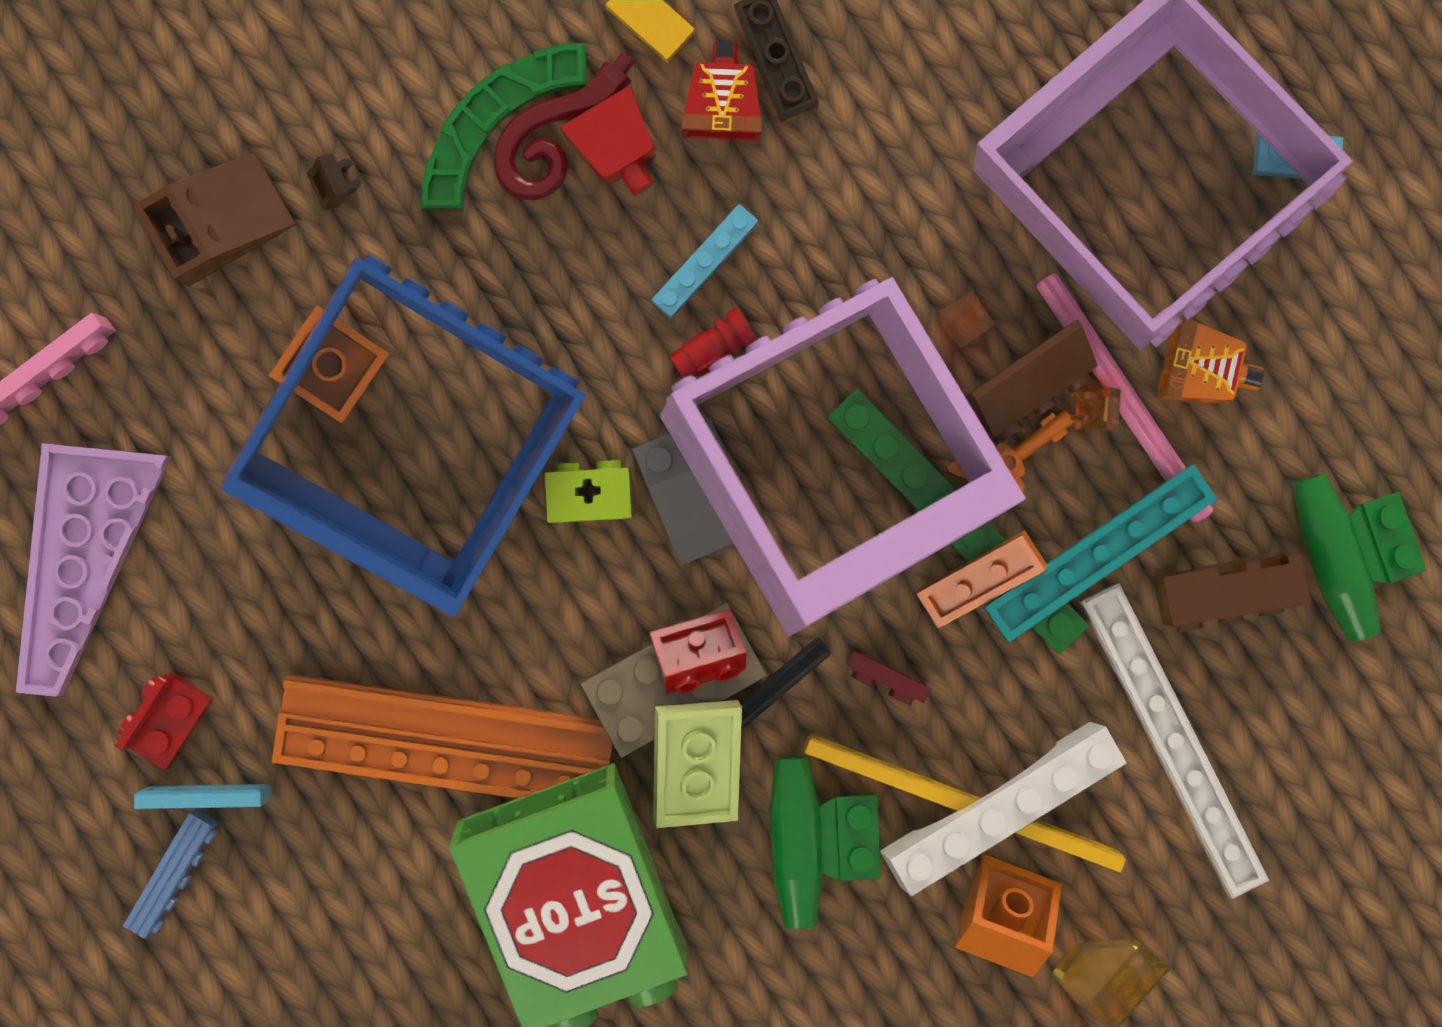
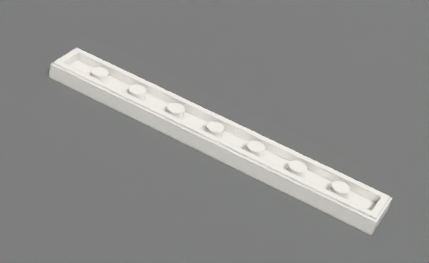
M1114 583L1080 600L1079 602L1228 897L1234 899L1269 881L1120 583Z

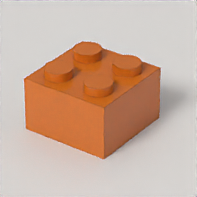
M318 305L314 307L268 376L279 383L282 381L324 310ZM337 318L293 392L335 420L343 423L389 353Z

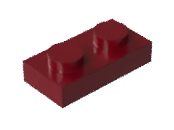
M853 649L845 663L849 668L853 669L850 677L870 687H873L875 682L878 681L891 688L888 693L889 696L910 706L914 699L925 703L931 690L926 684Z

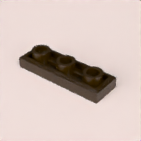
M743 0L735 3V13L780 122L818 107L819 101L777 0ZM774 49H778L783 52L784 56L780 59H774L769 53Z

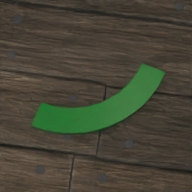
M586 43L547 47L534 51L533 54L522 57L510 64L506 63L483 78L463 97L443 124L432 154L428 158L422 183V211H464L465 192L473 163L480 149L498 125L523 105L539 97L557 91L584 88L587 85Z

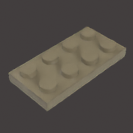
M724 603L703 616L730 608L727 603ZM735 617L734 620L747 653L746 670L733 679L727 681L715 679L700 684L698 688L691 692L678 693L676 691L667 694L663 686V676L652 644L580 683L620 758L654 740L655 706L723 701L767 676Z

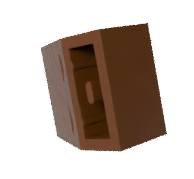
M255 152L169 184L132 205L173 279L187 286L195 284L297 225Z

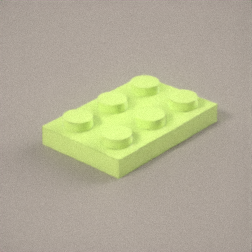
M738 700L655 706L653 821L656 828L738 821L742 706Z

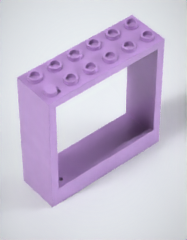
M1143 0L977 143L973 171L1141 351L1150 343L1156 348L1175 332L1174 329L1182 323L1180 318L1182 315L1189 320L1207 304V301L1216 293L1213 290L1214 287L1219 292H1222L1248 266L1246 260L1251 265L1256 263L1272 248L1271 246L1281 235L1286 237L1304 220L1303 218L1313 209L1317 210L1336 193L1335 190L1347 180L1342 173L1353 160L1197 0ZM1175 47L1304 180L1308 187L1173 304L1167 306L1152 319L1022 178Z
M893 277L880 284L877 279L868 281L854 291L855 297L844 303L841 298L830 301L819 309V316L809 321L805 317L794 320L782 329L783 335L773 340H770L768 336L756 340L746 348L747 354L735 360L731 355L718 360L709 367L711 373L698 380L694 376H688L672 386L673 393L666 398L667 403L660 415L788 637L993 520L1026 499ZM870 315L970 483L804 578L797 580L696 406L857 320Z

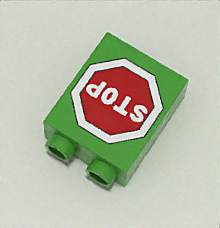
M615 763L457 821L449 849L521 1027H588L598 1018L599 1012L597 1008L626 997L629 998L632 1006L646 1007L663 1001L676 991L678 987L676 979L687 975L685 943Z

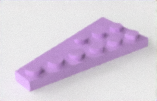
M42 443L16 693L55 697L64 695L171 456Z

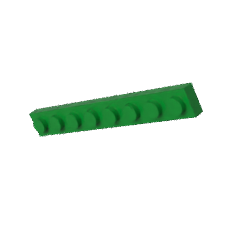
M857 388L827 417V420L918 512L957 491ZM987 522L950 545L968 562L1006 540ZM1066 603L1031 628L1056 654L1060 655L1089 625Z

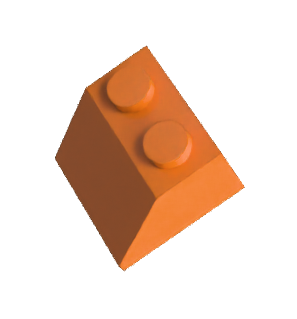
M984 855L961 912L955 948L1034 977L1053 953L1062 884Z

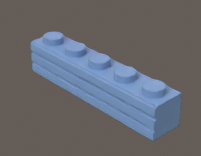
M198 809L188 814L123 927L144 939L152 934L157 935L165 923L162 918L167 911L170 912L178 901V898L175 896L179 889L183 890L191 879L189 872L193 866L197 867L205 855L202 852L206 843L208 845L211 844L216 837L218 831L215 828L219 823L217 820Z

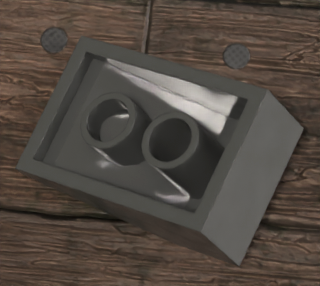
M711 417L704 419L727 459ZM670 433L632 449L681 565L734 544Z

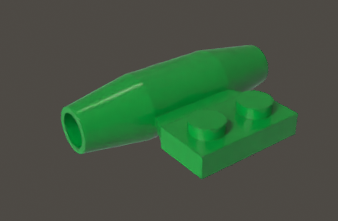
M1326 473L1293 483L1292 487L1303 543L1321 594L1348 642H1355L1380 634L1381 626L1373 582L1390 584L1427 570L1400 493H1390L1356 505L1348 514Z
M776 757L769 807L773 881L783 927L789 929L812 928L817 926L823 874L839 881L881 878L877 794L833 795V797L819 804L809 757Z

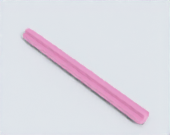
M1053 273L1037 284V289L1061 325L1065 327L1078 319L1083 326L1098 364L1097 367L1092 369V372L1164 480H1168L1183 470L1185 465L1060 277ZM1208 505L1190 518L1191 521L1199 522L1208 517L1213 512L1212 506Z

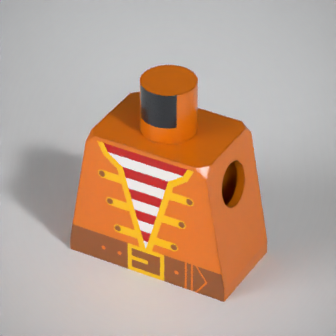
M1182 319V323L1170 335L1156 399L1227 403L1234 400L1237 387L1255 392L1259 390L1264 376V368L1243 363L1247 348L1245 342L1191 319Z

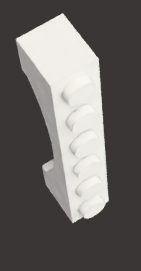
M1088 722L1056 742V746L1041 759L996 790L919 830L914 829L880 850L900 887L912 897L1125 765L1126 761L1105 726Z

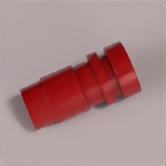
M737 307L725 314L726 319L721 321L718 318L714 321V327L706 332H701L684 343L683 347L669 355L683 379L688 376L696 378L700 374L703 377L710 372L709 367L712 364L733 353L735 356L742 353L740 350L742 347L745 346L747 348L758 340Z

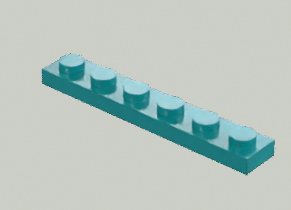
M1188 465L1048 561V566L1044 572L999 595L984 605L983 609L1005 641L1011 642L1216 501L1217 497L1195 465Z

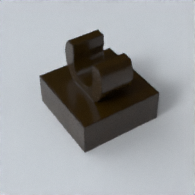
M333 153L317 157L307 172V176L324 211L339 207L345 197L355 193L362 184L360 179L351 182L344 179L342 173L348 171L353 163L350 159H342L337 162Z

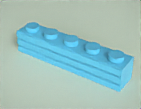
M738 204L652 298V303L672 320L740 243L758 226V220L742 205Z

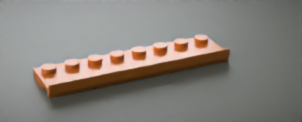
M288 674L283 681L282 708L278 715L271 763L520 798L609 765L613 744L598 718Z

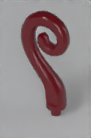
M620 53L613 65L605 61L591 81L581 90L533 105L519 113L507 124L497 141L493 157L494 170L498 182L507 193L521 200L535 201L548 197L560 188L566 178L568 162L559 144L550 139L539 138L531 141L524 148L522 155L527 162H534L540 157H546L550 162L549 173L544 178L534 181L524 178L516 169L515 155L518 147L525 137L535 129L553 122L576 118L626 88L631 83V79L626 74L633 66L634 61L624 53Z

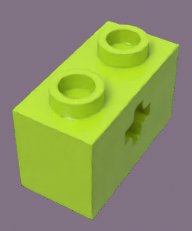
M621 460L596 462V470H580V463L555 464V472H545L547 522L564 523L634 518L631 469L621 468ZM587 480H592L593 486L600 487L601 495L593 496V503L588 504L586 497L579 496V489L586 487Z

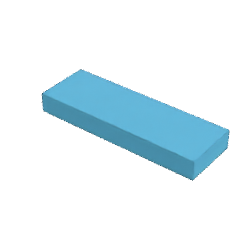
M269 784L148 786L134 794V809L261 807L272 800L271 786Z

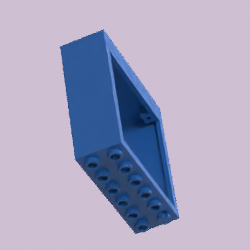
M367 255L364 261L360 258H354L224 476L220 490L455 617L586 394L576 389L580 381L564 371L552 366L549 371L541 368L540 365L543 359L531 351L517 345L514 346L513 350L504 346L503 343L507 337L493 328L481 323L474 328L465 321L469 314L453 304L442 301L438 306L427 299L431 291L415 281L405 278L401 284L391 278L389 274L392 268L371 255ZM360 279L553 394L454 561L258 452Z

